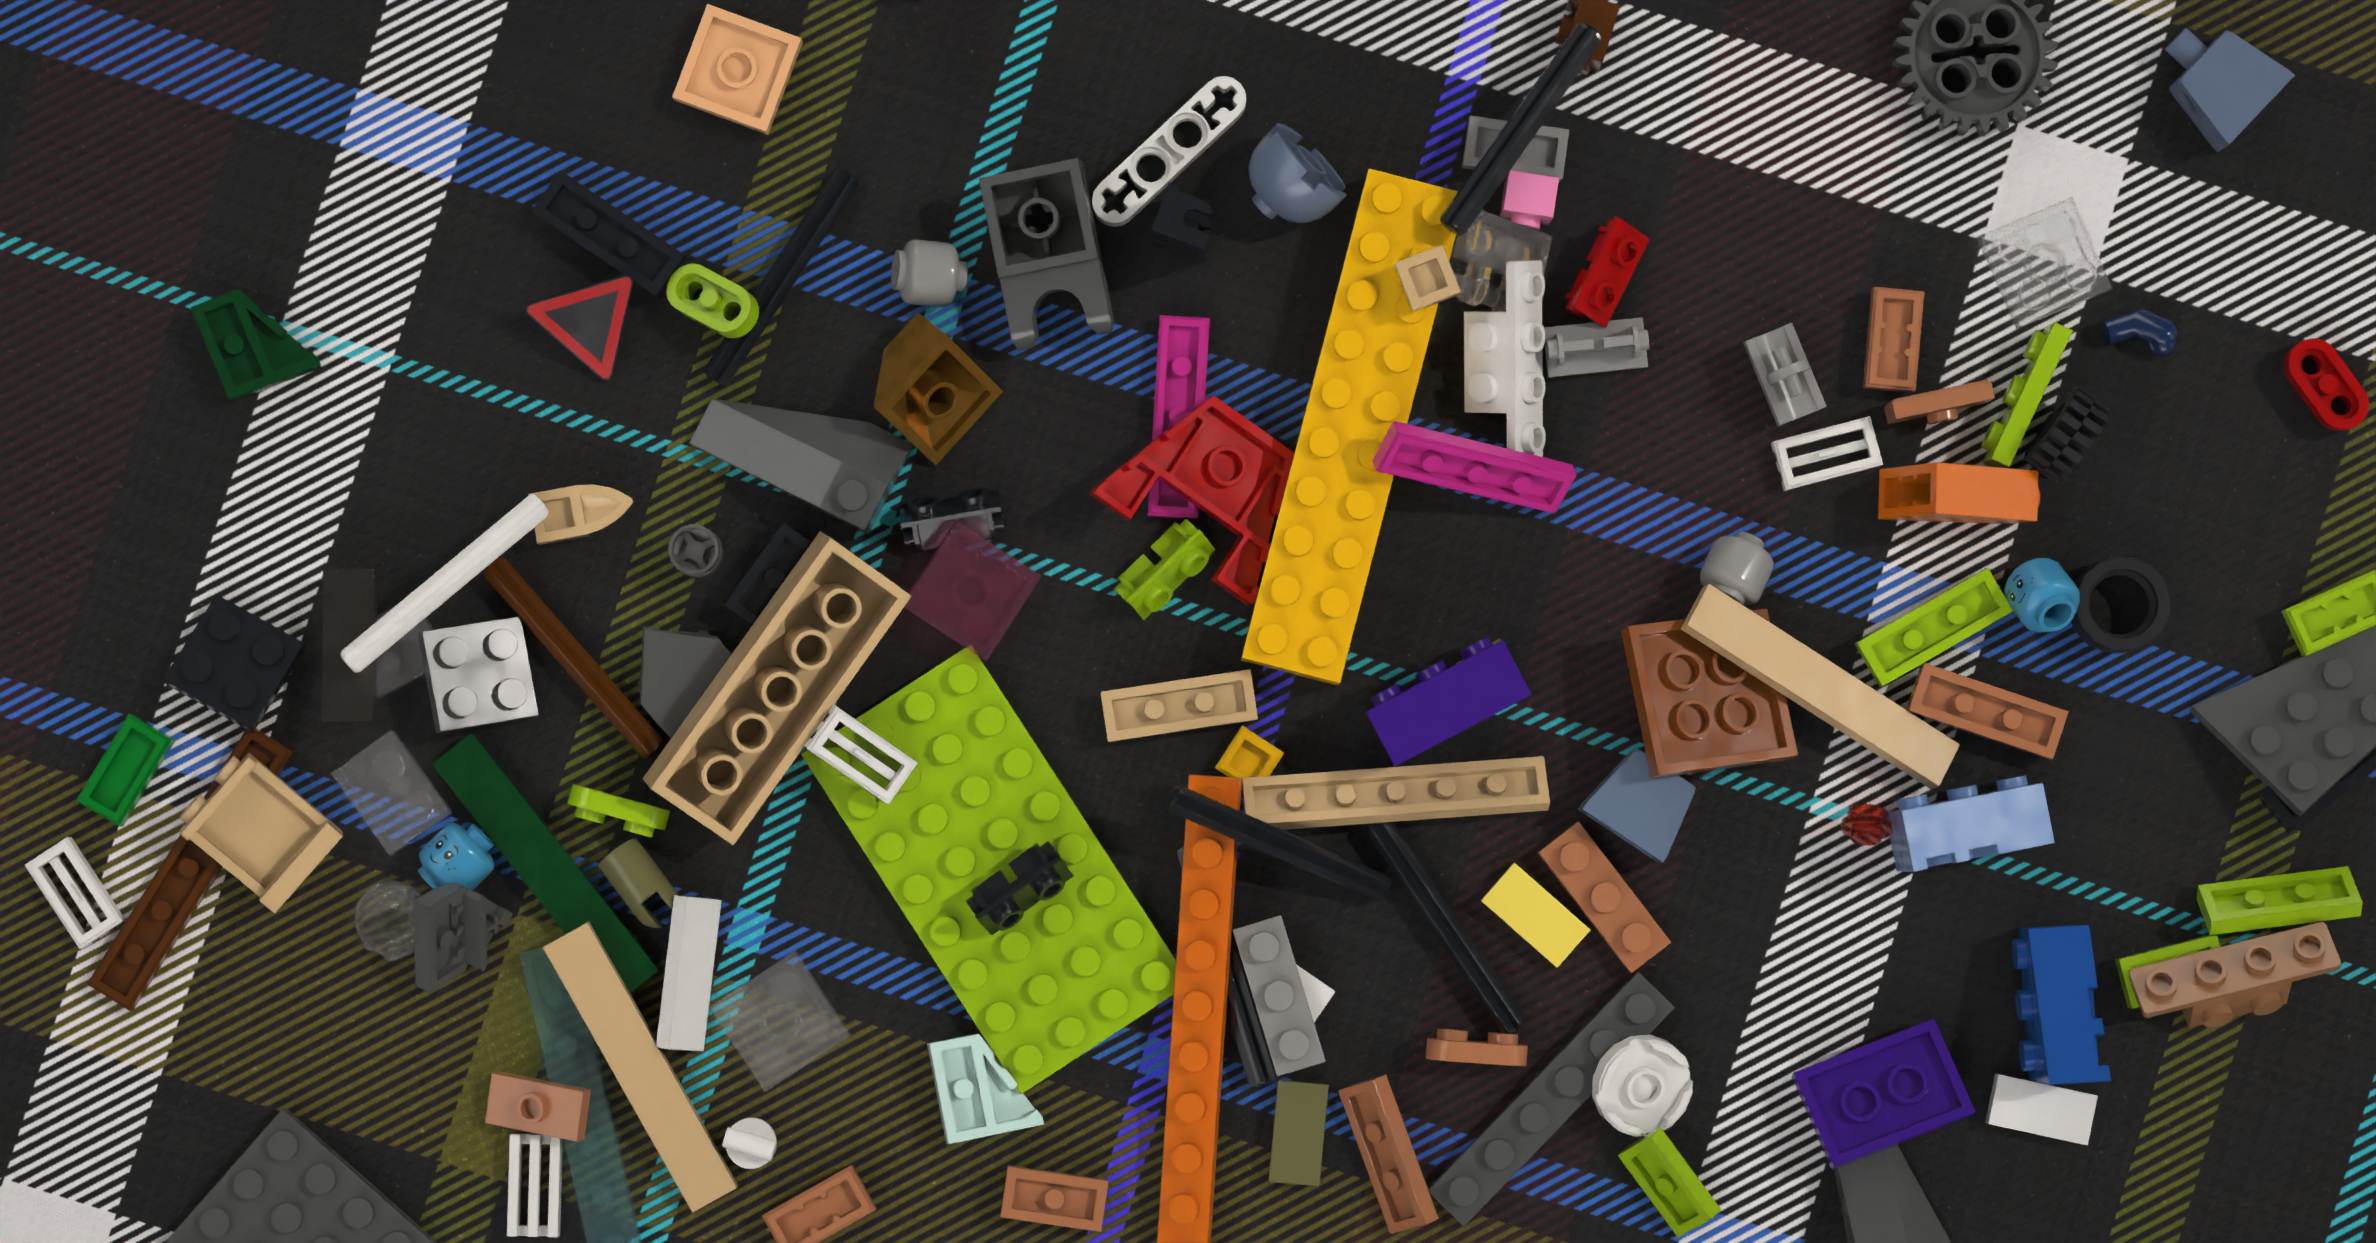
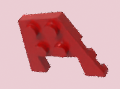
M1213 395L1207 397L1093 487L1089 495L1123 519L1128 520L1133 517L1156 479L1166 484L1238 536L1211 578V581L1244 604L1253 605L1260 588L1257 584L1262 565L1267 561L1270 549L1268 542L1275 515L1279 514L1294 452Z

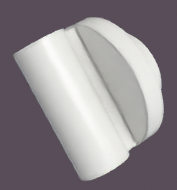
M751 1117L742 1119L731 1128H727L722 1147L726 1148L728 1156L735 1164L746 1169H755L772 1160L777 1147V1138L773 1128L767 1122Z

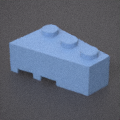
M2024 775L1996 781L1997 791L1978 794L1977 785L1946 790L1948 800L1935 803L1928 802L1927 794L1898 799V810L1885 812L1896 870L1914 872L1928 869L1931 866L1959 863L1973 858L2055 843L2043 783L2028 785L2027 777Z

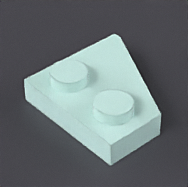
M980 1034L927 1043L946 1144L1044 1125L1041 1114L1032 1106L1024 1094H1020L1016 1088L1018 1084L999 1063L993 1051Z

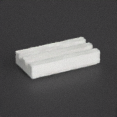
M1870 416L1771 442L1773 453L1775 452L1777 459V469L1782 477L1783 491L1883 465ZM1862 430L1864 439L1792 458H1788L1786 451L1789 448ZM1865 449L1868 450L1870 458L1793 477L1792 468Z
M833 704L828 711L829 715L826 720L820 722L816 728V734L812 739L809 738L804 746L889 805L918 763ZM839 722L843 723L901 763L902 766L895 772L834 730ZM829 738L890 780V783L885 789L823 747L825 741Z
M66 837L25 864L27 870L79 949H85L93 941L109 933L114 927H118L126 922V919L72 837ZM62 853L66 854L106 915V920H101L59 855ZM47 863L51 864L92 927L88 932L85 933L44 870L43 866Z
M532 1133L510 1134L507 1236H560L563 1139ZM523 1144H530L527 1225H520ZM541 1144L550 1145L548 1225H539Z

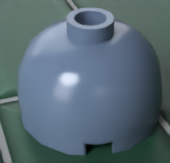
M1277 123L1262 138L1252 153L1248 165L1249 180L1256 191L1252 201L1270 219H1274L1279 215L1289 222L1309 223L1319 220L1332 211L1346 197L1347 194L1342 192L1346 188L1345 184L1335 169L1316 148L1310 153L1303 146L1297 145L1303 137L1295 130L1280 123Z

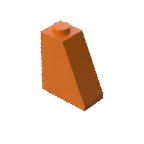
M1939 462L1879 469L1878 519L1990 524L2037 521L2040 503V491L2038 488L2039 471Z

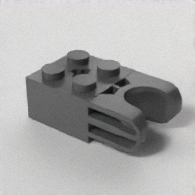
M1076 158L979 178L998 278H1000L1012 342L1019 351L1033 348L1039 339L1037 314L1041 302L1048 295L1059 291L1070 292L1079 299L1083 306L1088 326L1098 334L1111 333L1114 327V317L1083 162ZM1043 207L1046 213L1053 215V223L1047 224L1049 229L1043 233L1038 228L1029 225V218L1036 217L1035 209Z

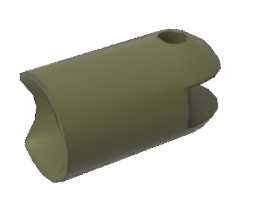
M630 839L609 853L599 863L598 868L643 925L651 928H661L660 922L644 901L655 892H658L672 910L674 895H678V893L638 839Z

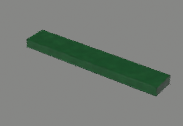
M475 733L469 734L432 764L563 932L566 934L582 924L590 922L630 994L661 970Z

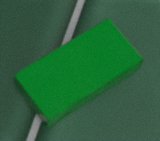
M128 714L76 801L117 826L123 827L176 740L137 716Z

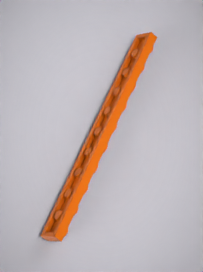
M1189 775L1188 789L1240 811L1242 778ZM1186 819L1157 1243H1211L1238 841Z

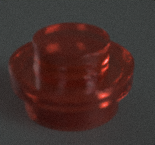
M1857 804L1849 807L1847 816L1842 819L1841 824L1842 832L1850 836L1852 842L1866 846L1881 843V839L1887 838L1892 834L1893 828L1892 822L1888 820V811L1881 806L1873 804Z

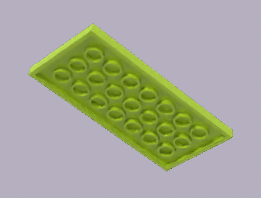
M971 644L856 718L857 721L918 763L889 805L810 750L801 754L1001 1065L1018 1084L1016 1088L1020 1094H1023L1174 995L1176 959ZM846 725L837 731L895 772L902 766L901 763ZM829 738L823 744V747L882 788L885 789L890 783V780ZM1049 841L1060 856V859L1074 876L1065 882L1064 888L1056 896L1049 900H1040L1026 910L1022 919L1015 926L1004 931L999 930L991 936L977 920L976 915L966 902L968 898L973 896L971 890L999 870H1001L1011 884L1018 877L1009 866V863L1034 844L1038 843L1041 846Z

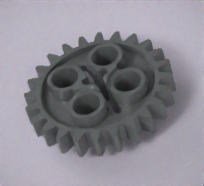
M1914 0L1908 7L1916 19L1903 18L1899 22L1898 26L1909 36L1897 37L1894 40L1893 47L1905 51V55L1896 58L1892 66L1899 69H1907L1908 74L1901 78L1897 85L1898 87L1913 86L1915 92L1910 96L1907 104L1912 105L1923 101L1926 104L1921 116L1923 120L1936 112L1941 115L1939 130L1943 131L1953 120L1957 121L1959 136H1964L1971 124H1975L1979 136L1983 137L1989 132L1990 121L1994 123L2000 132H2003L2009 127L2008 114L2020 123L2027 117L2023 104L2034 109L2041 104L2042 101L2034 90L2047 91L2053 84L2041 74L2052 72L2058 66L2057 62L2045 58V54L2058 47V42L2043 39V35L2053 26V23H2038L2035 19L2044 7L2042 4L2027 8L2024 5L2025 0H1926L1927 6L1920 1ZM1991 16L2003 19L2008 27V36L2005 38L1992 36L1987 31L1986 19ZM1942 21L1953 24L1959 34L1958 42L1946 43L1937 36L1936 24ZM1971 45H1974L1977 53L1996 51L2011 46L2019 49V53L2016 55L2007 53L1989 54L1978 64H1976V60L1972 56L1954 58L1939 63H1934L1931 60V56L1934 54L1943 56L1964 54ZM1994 66H2004L2012 72L2014 78L2012 87L2003 88L1993 81L1991 74ZM1944 71L1958 73L1964 81L1963 92L1952 93L1943 86L1941 80L1942 73Z

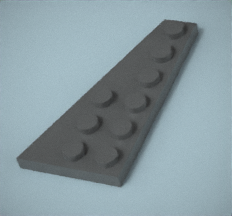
M2376 625L2194 704L2190 708L2189 712L2300 817L2376 748Z

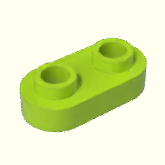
M687 264L680 267L672 274L668 281L667 298L670 304L685 316L724 337H742L752 330L758 320L759 306L753 295L743 287L699 264ZM703 288L700 297L693 300L695 292ZM741 308L739 315L731 321L733 312Z
M572 784L567 804L577 807L574 815L576 817L604 824L606 815L625 820L623 830L647 837H653L655 828L665 830L670 814L669 810L576 784Z

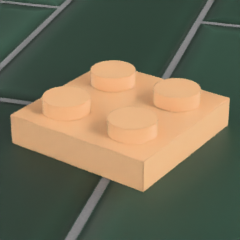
M707 4L672 98L674 101L768 135L801 49L802 38Z

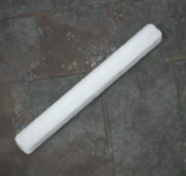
M535 494L527 496L345 647L340 654L344 662L355 673L365 669L543 521L549 514L546 505Z

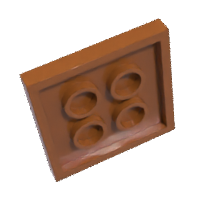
M1767 608L1751 610L1770 622ZM1685 619L1633 625L1621 630L1651 779L1790 760L1798 756L1786 696L1681 630Z

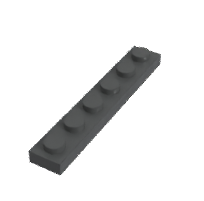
M1635 972L1428 1187L1429 1193L1459 1223L1465 1226L1592 1094L1593 1075L1599 1060L1614 1044L1630 1036L1649 1035L1675 1007L1639 972Z

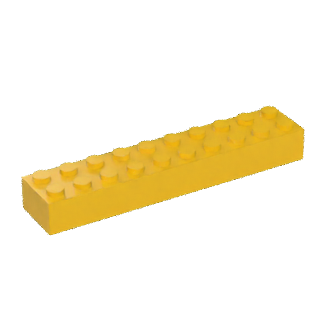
M1368 169L1241 661L1337 686L1341 682L1394 475L1376 471L1372 460L1392 422L1408 423L1438 307L1437 303L1412 313L1395 271L1394 263L1439 245H1443L1447 258L1450 260L1456 234L1444 227L1440 217L1458 191Z

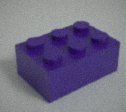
M1486 637L1461 650L1460 654L1464 661L1447 669L1442 660L1417 673L1415 677L1419 684L1402 693L1398 684L1370 699L1374 708L1366 711V715L1393 766L1399 765L1532 695L1503 640L1493 645L1489 637Z

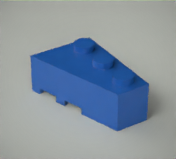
M2075 924L2018 928L2019 939H2013L2012 959L2014 968L2016 970L2021 969L2023 990H2017L2015 995L2017 1017L2019 1020H2025L2026 1040L2019 1043V1059L2022 1071H2028L2029 1080L2048 1085L2111 1081L2109 1065L2099 1066L2097 1036L2104 1035L2102 1018H2095L2093 989H2097L2098 984L2089 925Z

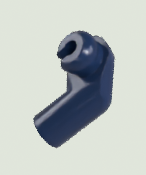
M2146 309L2135 310L2101 322L2103 335L2109 345L2138 336L2148 341L2150 349L2157 355L2170 354L2177 347L2176 337L2178 331L2174 323Z

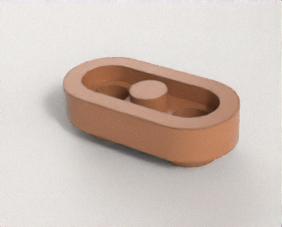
M1438 1029L1437 1038H1427L1425 1059L1527 1066L1528 1045L1518 1044V1034L1488 1032V1042L1467 1040L1468 1031Z

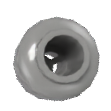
M913 239L907 242L903 251L896 250L894 254L891 286L893 290H899L901 299L908 304L947 307L954 299L956 291L964 292L968 275L967 263L959 261L957 250L952 244Z
M1738 532L1736 536H1722L1716 539L1711 546L1700 572V582L1703 587L1711 584L1743 606H1750L1760 600L1772 573L1774 562L1770 554L1763 549V541L1755 535Z

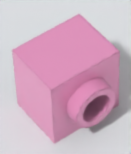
M1510 170L1505 179L1500 217L1511 219L1510 226L1525 230H1540V224L1549 225L1554 215L1559 178Z

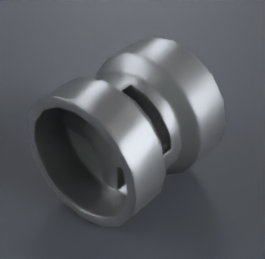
M690 524L681 527L673 534L669 541L668 553L670 561L678 570L690 577L702 578L710 576L718 570L723 561L724 549L722 542L715 533L702 525Z

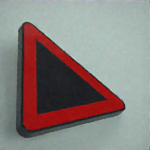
M622 274L530 301L526 305V313L602 380H608L613 374L633 286V278L629 274Z

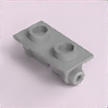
M1643 317L1611 320L1606 328L1601 327L1595 322L1544 327L1548 378L1648 367L1646 350H1649L1648 331L1644 330Z

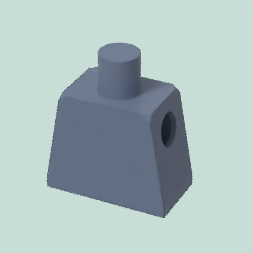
M2185 28L2165 48L2186 69L2169 87L2170 92L2217 152L2228 146L2295 76L2290 70L2227 30L2207 47L2189 29Z
M1633 749L1584 800L1578 810L1657 863H1663L1669 854L1694 796L1696 787L1679 775L1651 779L1646 754L1639 749Z

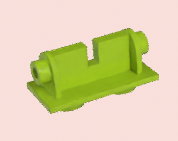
M1187 519L1180 525L1174 522L1150 546L1161 558L1156 565L1142 554L1118 577L1120 583L1114 590L1134 608L1143 620L1152 612H1157L1164 608L1171 600L1173 591L1188 577H1193L1201 572L1207 565L1209 556L1216 551L1200 530H1197Z

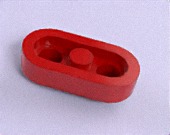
M2315 338L2304 340L2290 348L2284 359L2285 375L2317 420L2325 428L2333 431H2345L2358 426L2367 416L2369 410L2368 396L2335 349L2326 341ZM2304 357L2314 360L2316 370L2313 375L2303 371L2301 363ZM2335 397L2342 399L2346 405L2343 415H2337L2331 408V402Z

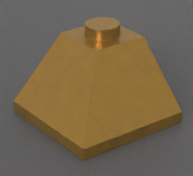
M917 313L883 351L874 407L933 464L937 465L1003 391L945 333L920 313Z

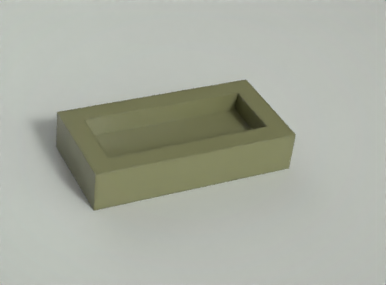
M1278 1079L1269 1182L1319 1187L1328 1084Z

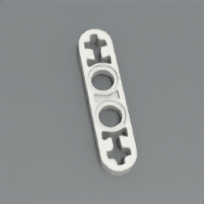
M1227 76L1216 77L1209 81L1109 174L1093 193L1092 205L1097 219L1103 224L1112 227L1122 226L1132 220L1169 183L1241 117L1245 110L1246 93L1241 83ZM1218 89L1221 93L1225 94L1232 90L1235 92L1233 97L1235 109L1232 111L1225 107L1219 109L1212 116L1211 120L1218 124V126L1211 130L1205 118L1196 111H1193V109L1201 105L1203 112L1206 113L1215 103V97L1212 94ZM1184 121L1194 122L1202 131L1200 142L1191 148L1181 147L1173 139L1175 127ZM1148 155L1158 156L1163 160L1166 167L1165 174L1155 182L1144 181L1136 171L1137 163L1141 158ZM1128 173L1134 186L1145 192V194L1139 199L1133 190L1123 200L1125 212L1120 214L1118 211L1112 210L1108 214L1102 210L1106 205L1103 195L1109 191L1116 196L1127 187V182L1120 179V177Z

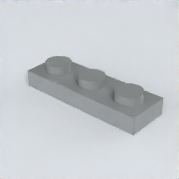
M1276 916L1234 929V937L1277 1076L1326 1062L1282 916Z

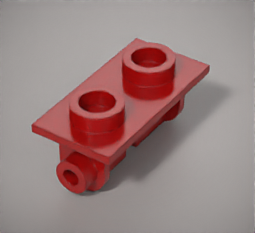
M1614 216L1613 220L1609 219L1606 226L1599 227V235L1586 259L1591 262L1588 270L1581 269L1570 293H1567L1565 299L1568 301L1565 307L1566 311L1581 318L1585 315L1603 328L1607 327L1650 238L1617 216Z

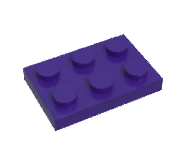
M1935 1019L1794 1072L1792 1075V1079L1832 1170L1973 1116L1975 1113V1109Z

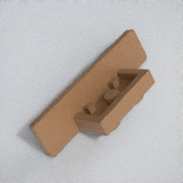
M2318 922L2134 968L2129 972V980L2142 1015L2145 1018L2182 1010L2189 1028L2200 1025L2214 1028L2230 1022L2236 1016L2252 1012L2255 1015H2267L2277 1011L2282 1005L2287 1004L2292 982L2337 971L2340 968L2341 960L2327 925L2324 922Z

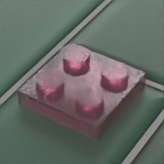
M955 521L908 594L912 597L904 608L987 661L1042 576L958 521Z

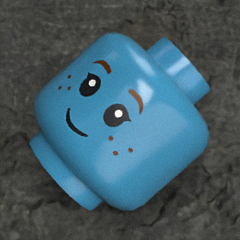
M2034 558L2019 565L2007 579L2004 588V594L2010 608L2027 629L2036 633L2057 631L2064 628L2074 618L2080 603V593L2077 586L2061 565L2049 558Z
M449 823L421 849L419 859L422 866L418 869V872L433 889L448 883H458L473 891L494 869L493 858L488 853L494 844L474 824L466 830L459 824Z

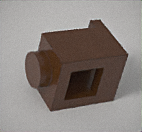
M1605 0L1567 1L1565 10L1573 12L1574 16L1564 14L1555 43L1563 45L1575 26L1581 22L1595 28L1602 37L1601 43L1579 74H1588L1589 69L1599 71L1606 54L1620 5Z

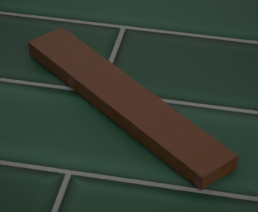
M257 728L253 733L246 729L225 764L233 756L241 761L250 753L275 775L280 777L295 752ZM214 780L203 798L207 800L220 784ZM180 835L87 985L127 1010H134L223 866L190 839L187 841Z

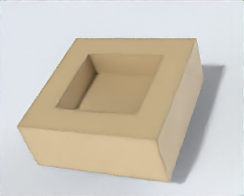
M1443 245L1394 263L1395 271L1412 313L1461 293Z

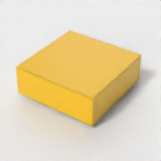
M1241 726L1215 769L1227 777L1270 776L1284 752L1249 729Z

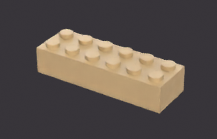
M820 531L645 774L643 780L650 789L734 845L804 748L808 739L814 734L820 722L824 720L832 705L839 699L912 596Z

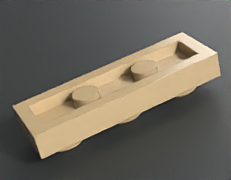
M1251 669L1101 692L1108 742L1258 720Z

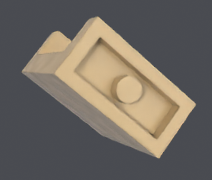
M248 753L241 761L233 756L214 777V780L220 785L206 800L199 794L179 818L186 824L181 828L180 835L187 841L189 839L257 894L261 903L273 913H276L343 837V832L252 754Z

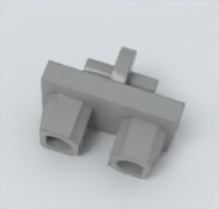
M1792 323L1743 343L1777 426L1826 407Z

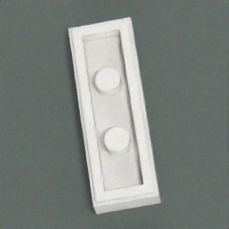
M674 895L656 1048L704 1051L722 900Z

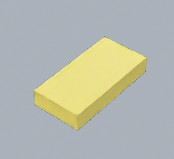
M1515 863L1506 870L1480 900L1556 968L1560 966L1590 931L1584 923Z

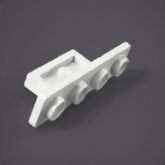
M1540 260L1507 261L1506 311L1464 312V411L1469 413H1507V449L1543 457V448L1546 441V433L1543 427V397L1546 385L1543 377L1542 348L1545 343V330L1542 325V297L1545 292L1542 262Z

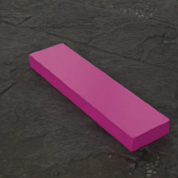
M1160 315L1152 441L1205 400L1210 318ZM1156 479L1149 490L1148 516L1198 519V507L1160 480Z
M1397 421L1392 422L1372 460L1378 472L1554 514L1577 476L1573 465Z

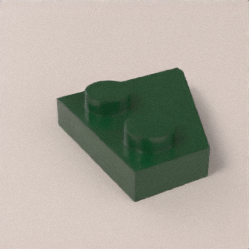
M239 289L191 307L230 403L321 368V363L315 354L305 349L288 334L286 329L273 318H269Z

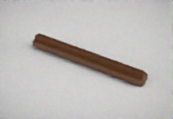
M500 557L488 565L484 570L485 579L512 610L521 617L526 626L642 758H648L654 754L663 744L662 737L506 558Z

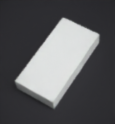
M1995 1073L1985 1123L2088 1146L2098 1096Z

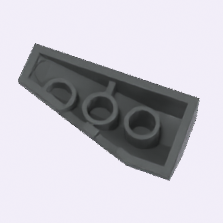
M717 399L711 400L689 444L868 535L914 447L913 444L866 421Z
M1898 1145L1834 1169L1848 1243H1951Z

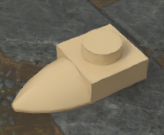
M594 484L574 485L528 494H535L539 497L549 511L548 516L534 527L536 541L539 545L589 536L590 533L602 530L618 520L633 504L632 498L610 487Z

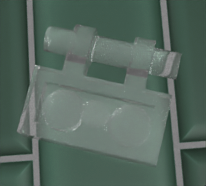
M1482 210L1468 231L1462 236H1457L1453 257L1468 263L1466 274L1460 275L1453 272L1461 290L1460 295H1457L1458 300L1473 306L1482 303L1490 306L1492 311H1506L1507 261L1540 260L1544 277L1552 236ZM1491 271L1503 275L1501 285L1498 288L1488 285Z

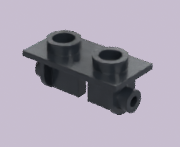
M978 487L964 490L955 498L938 500L935 496H924L911 500L908 506L900 507L901 528H904L903 535L906 548L916 547L917 552L951 546L952 541L949 528L957 526L959 527L962 544L997 538L996 533L1006 531L1003 513L1000 512L999 490L988 492L986 488Z
M1049 841L1041 846L1038 843L1034 844L1009 863V866L1018 877L1011 884L1001 870H999L971 890L973 896L968 898L966 902L976 915L977 920L991 936L999 930L1004 931L1015 926L1022 919L1026 910L1040 900L1045 901L1056 896L1064 888L1065 882L1074 876L1060 859V856Z

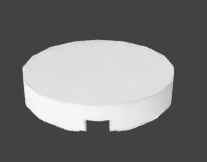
M1650 1034L1630 1036L1614 1044L1599 1060L1593 1075L1592 1097L1599 1114L1618 1131L1635 1137L1646 1136V1133H1651L1659 1127L1662 1130L1671 1127L1686 1111L1692 1096L1693 1081L1690 1079L1689 1064L1686 1057L1667 1040Z

